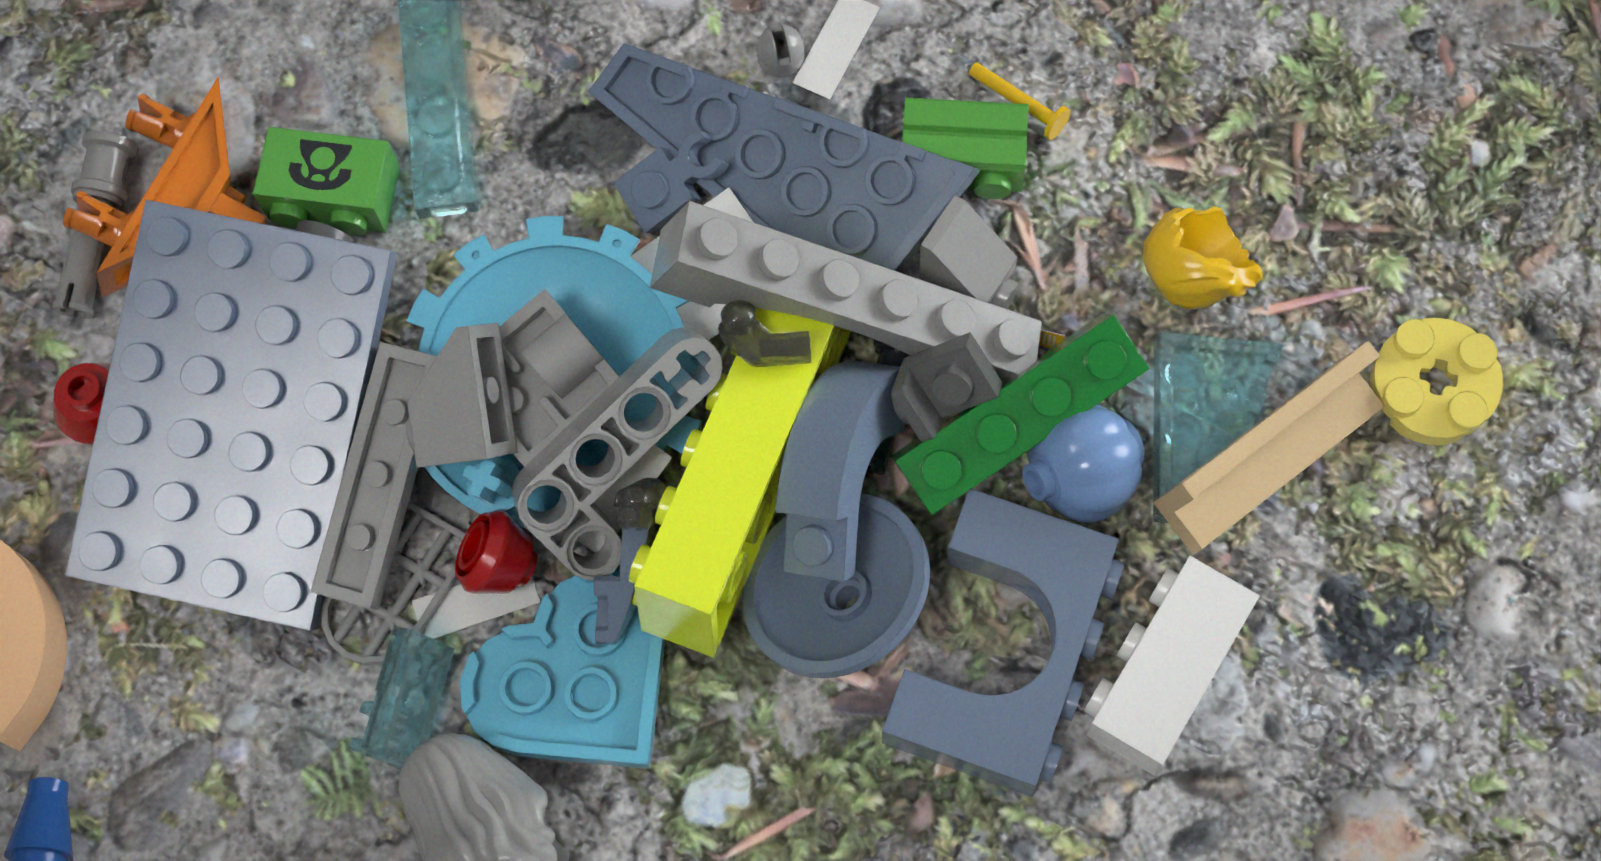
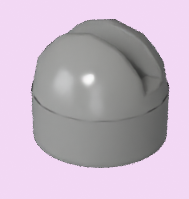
M787 24L767 27L757 42V59L760 67L767 74L774 77H787L796 73L803 65L805 59L804 42L798 31ZM776 40H785L789 57L778 59Z

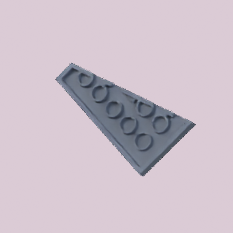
M623 43L588 90L592 96L656 149L659 147L669 149L674 157L678 156L679 146L687 135L696 131L709 133L712 140L702 146L698 152L700 165L705 166L710 160L719 157L725 159L729 166L716 179H699L696 182L714 197L730 188L754 223L899 273L902 272L920 249L922 242L954 195L960 197L980 172L975 167L942 157L902 141L894 140L857 125L770 96Z

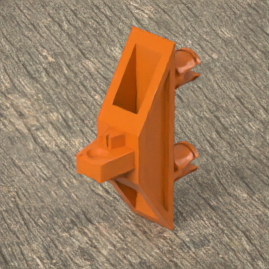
M219 77L215 80L196 113L191 114L189 117L150 99L148 95L140 94L137 97L140 112L132 109L129 110L125 128L168 146L173 150L135 211H131L129 214L124 213L89 196L84 191H79L75 194L79 211L67 207L63 219L64 227L70 230L74 229L112 247L96 272L101 298L126 287L128 284L145 200L266 224V217L244 205L246 196L231 187Z

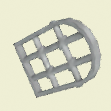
M408 502L407 510L412 512L413 515L399 535L391 568H395L397 563L414 574L394 605L389 604L387 609L380 605L379 610L353 604L333 634L331 629V609L336 599L326 597L323 602L322 628L326 638L339 654L351 662L363 666L385 665L402 657L417 642L419 637L424 634L426 626L457 580L455 565L446 579L429 571V568L451 535L462 541L465 533L442 521L440 516L430 514L411 502ZM421 519H424L442 529L424 559L419 558L418 562L415 563L400 554V551ZM426 580L439 589L416 625H413L399 615L418 585H424ZM367 609L384 620L361 656L347 652L340 646V643L359 614H365ZM395 626L409 634L397 648L381 656H373L388 631L391 630L393 632Z

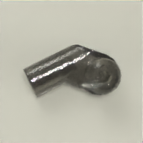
M732 301L722 308L720 314L722 322L718 326L721 339L724 344L750 366L771 367L811 363L809 331L771 333L756 320L755 307L747 301Z

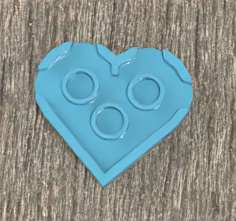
M616 568L608 576L620 577V569ZM575 575L560 582L549 596L546 594L542 598L534 623L508 625L501 629L502 633L488 639L477 653L473 651L469 655L460 679L461 707L467 715L474 732L495 750L527 758L650 769L665 639L641 631L638 608H636L631 621L616 644H596L595 628L598 598L594 596L593 581L581 579Z

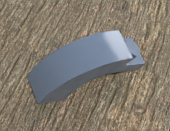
M855 360L840 362L827 369L816 380L806 395L789 435L777 491L776 512L787 514L784 572L845 582L855 577L858 514L864 477L870 460L880 443L892 435L903 432L905 423L901 421L894 409L891 395L900 366Z

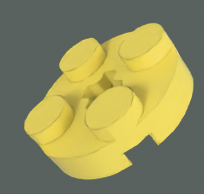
M1444 318L1411 319L1404 322L1384 342L1378 352L1380 357L1373 362L1370 371V387L1385 405L1382 410L1391 419L1389 425L1405 438L1427 445H1448L1461 440L1463 436L1474 433L1494 413L1503 390V374L1497 360L1498 349L1494 341L1487 335L1476 333L1472 328L1462 323ZM1432 368L1444 371L1446 377L1450 378L1452 386H1445L1440 395L1430 393V383L1420 379V372L1428 373Z

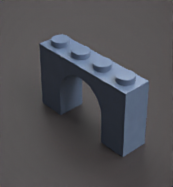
M970 489L948 546L946 564L1008 585L1029 597L1039 608L1047 622L1051 637L1050 660L1042 672L1029 684L1013 692L1000 695L975 694L904 669L882 730V744L1030 797L1033 795L1038 780L1051 784L1063 749V745L1051 742L1058 719L1060 717L1072 722L1084 687L1083 683L1072 680L1079 657L1081 656L1089 660L1093 659L1105 624L1092 619L1100 596L1110 600L1113 599L1125 564L1113 559L1119 539Z

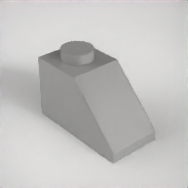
M954 195L921 244L919 279L1008 309L1020 286L1019 283L1014 281L1017 256L967 201Z
M499 323L456 327L407 401L409 418L406 425L408 443L415 454L417 468L483 460L517 452Z

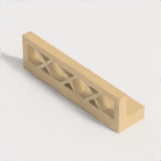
M1369 341L1333 364L1153 502L1192 554L1205 548L1385 407L1359 373L1380 357Z

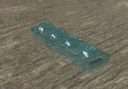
M398 0L415 211L419 219L479 211L461 2L460 0Z

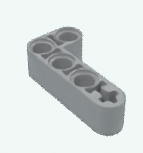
M676 328L659 338L534 457L514 479L512 486L513 502L519 518L525 527L573 574L581 579L593 581L594 576H608L615 571L621 562V539L607 515L594 502L698 404L720 380L723 369L721 356L715 346L695 329ZM684 350L693 355L700 364L692 373L681 368L680 363L676 360L679 353ZM659 372L675 389L672 395L668 396L660 384L652 378L655 374ZM640 393H648L655 396V407L649 417L641 421H631L624 417L625 405L631 397ZM599 439L608 443L607 455L597 465L588 467L576 462L577 450L586 441ZM550 485L561 490L560 500L550 510L535 511L527 506L528 497L533 490L540 486ZM597 531L606 536L602 548L593 555L583 556L573 551L575 541L585 532Z

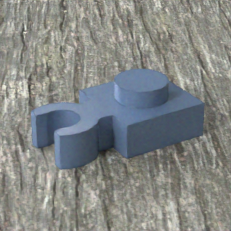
M696 131L687 135L682 140L678 149V156L676 157L673 156L669 149L659 147L613 182L644 233H657L689 201L697 203L701 200L692 186L693 183L699 179H716L728 168L729 164L727 161L719 157L710 160L705 166L700 165L698 152L702 146L712 140L709 133Z

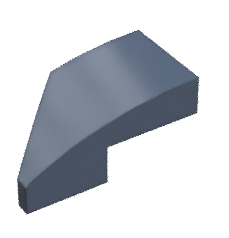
M624 509L620 577L594 576V596L598 598L595 628L596 644H616L635 613L637 606L632 604L635 584L629 582V573L640 546L645 544L651 547L655 540L656 528L651 510Z

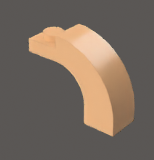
M0 540V742L20 752L48 715L59 692L66 666L67 633L61 606L46 578L25 557Z

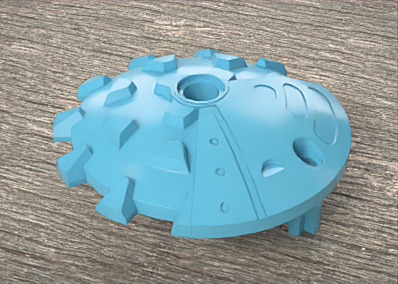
M541 216L526 219L529 236L527 239L493 250L483 234L464 245L453 255L465 270L449 285L440 298L423 288L414 302L407 319L408 323L424 328L418 351L438 356L456 327L499 323V326H501L542 290L546 289L620 377L664 334L672 329L685 327L677 308L690 301L649 288L652 274L630 257L640 239L625 230L606 224L598 242L582 237L563 235V216ZM686 350L679 353L676 357L681 368L686 369L689 373L695 371L700 365L695 360V357ZM659 372L652 377L660 384L668 396L675 392V389ZM640 393L631 397L625 405L624 417L631 421H641L649 417L655 407V396L648 393ZM685 415L654 445L664 452L670 446L682 454L691 431L694 428L700 430L702 422ZM599 439L586 441L577 450L576 462L588 467L597 465L607 455L608 443ZM513 453L483 460L425 467L432 478L463 505L479 514L498 509L503 510L523 529H527L519 518L512 497L514 479L524 468ZM550 485L540 486L533 490L528 497L527 506L535 511L550 510L560 500L561 490ZM652 486L645 496L639 500L640 503L637 507L653 494L655 489Z

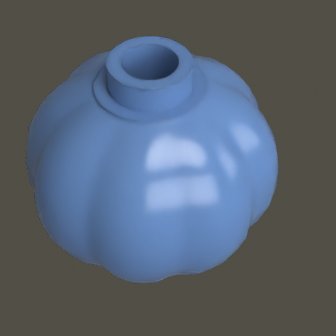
M1097 404L1088 411L1080 412L1061 421L1052 429L1045 440L1027 451L1029 464L1023 467V481L1029 494L1035 500H1044L1048 507L1059 512L1062 516L1084 523L1102 521L1118 513L1133 497L1142 476L1141 464L1144 461L1143 442L1136 428L1128 420Z

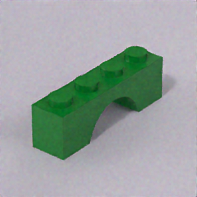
M1101 314L1049 349L1037 362L1002 386L998 398L968 408L942 421L934 439L921 442L917 438L890 457L925 509L933 515L1045 440L1052 429L1061 421L1080 412L1090 410L1150 368L1114 314Z

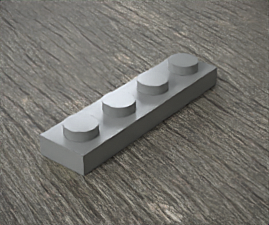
M380 342L312 583L311 593L379 610L418 470L415 454L408 443L406 425L409 418L407 401L437 356Z

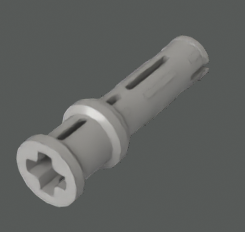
M98 130L87 131L82 139V145L87 149L80 179L72 182V198L77 202L75 194L79 191H84L89 196L117 210H122V207L127 204L128 193L123 189L129 162L137 157L139 146L133 140L116 133ZM71 229L56 299L52 304L53 311L71 318H76L77 311L80 312L79 317L81 319H91L93 317V306L98 289L96 272L104 261L107 249L106 244Z

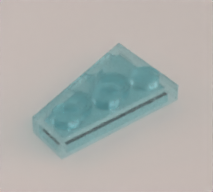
M1161 332L1154 340L1153 502L1253 426L1255 418L1261 412L1267 394L1264 392L1272 369L1278 362L1283 344ZM1153 503V522L1168 523Z

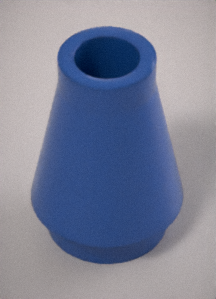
M37 777L28 781L26 797L4 852L6 859L9 861H73L68 807V782L52 777Z

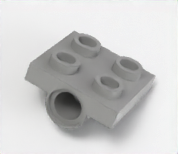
M546 289L542 290L499 326L517 452L513 454L523 467L536 457L619 378L618 374Z

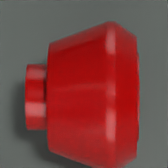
M82 363L66 370L55 385L52 405L55 422L66 436L76 442L89 445L94 443L110 368L108 363Z
M498 509L479 515L465 533L455 561V575L464 591L471 594H508L517 586H525L531 579L538 560L537 552L533 551L532 538L503 510Z

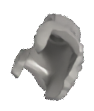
M443 733L427 739L408 755L400 771L399 794L405 815L414 831L417 847L423 861H569V853L555 839V833L550 829L546 818L547 792L521 769L495 752L485 742L466 734Z

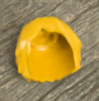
M1216 206L1207 210H1193L1192 207L1187 209L1182 207L1174 208L1164 213L1144 241L1143 262L1146 271L1161 295L1175 306L1188 310L1210 307L1227 297L1245 295L1248 289L1256 288L1255 285L1263 280L1262 268L1254 260H1249V251L1242 249V244L1229 227L1223 210Z

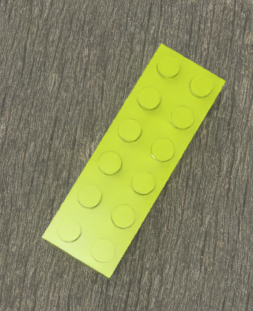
M757 308L752 320L742 318L731 344L730 354L736 357L728 375L721 373L720 380L708 394L706 410L711 411L706 425L703 431L694 428L684 446L680 464L686 467V470L678 488L668 486L659 502L655 523L661 526L651 547L645 544L640 546L630 569L629 582L635 584L632 604L638 608L641 631L710 657H715L776 513L777 491L782 461L796 416L816 380L827 369L840 362L852 331L813 319Z

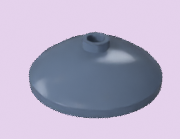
M861 493L855 577L845 582L784 572L787 516L784 517L766 535L743 589V614L752 639L760 650L774 663L800 676L834 678L849 675L873 665L890 653L909 633L917 621L927 597L930 582V563L926 545L918 529L906 514L895 505L879 497ZM859 596L851 607L845 609L847 603L852 598Z

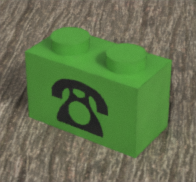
M268 127L253 195L267 218L283 227L295 229L299 221L308 220L327 224L350 236H362L366 231L386 233L400 165L389 141Z

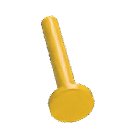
M975 62L971 66L969 75L1011 103L1029 104L1028 114L1046 125L1044 130L1045 138L1053 140L1064 129L1071 114L1069 108L1062 106L1056 112H1053L980 63Z

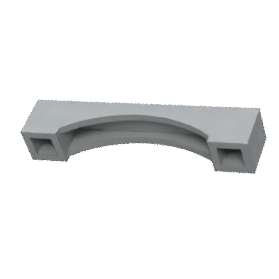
M689 201L661 229L649 287L651 289L709 308L714 304L738 305L813 319L865 335L909 355L971 332L1003 382L1002 386L1037 362L1042 324L1040 320Z

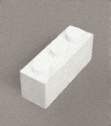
M1191 556L1187 559L1180 573L1167 568L1149 599L1150 603L1159 607L1148 628L1135 622L1116 655L1127 662L1114 684L1103 677L1084 709L1085 713L1094 717L1086 736L1156 776L1260 595Z

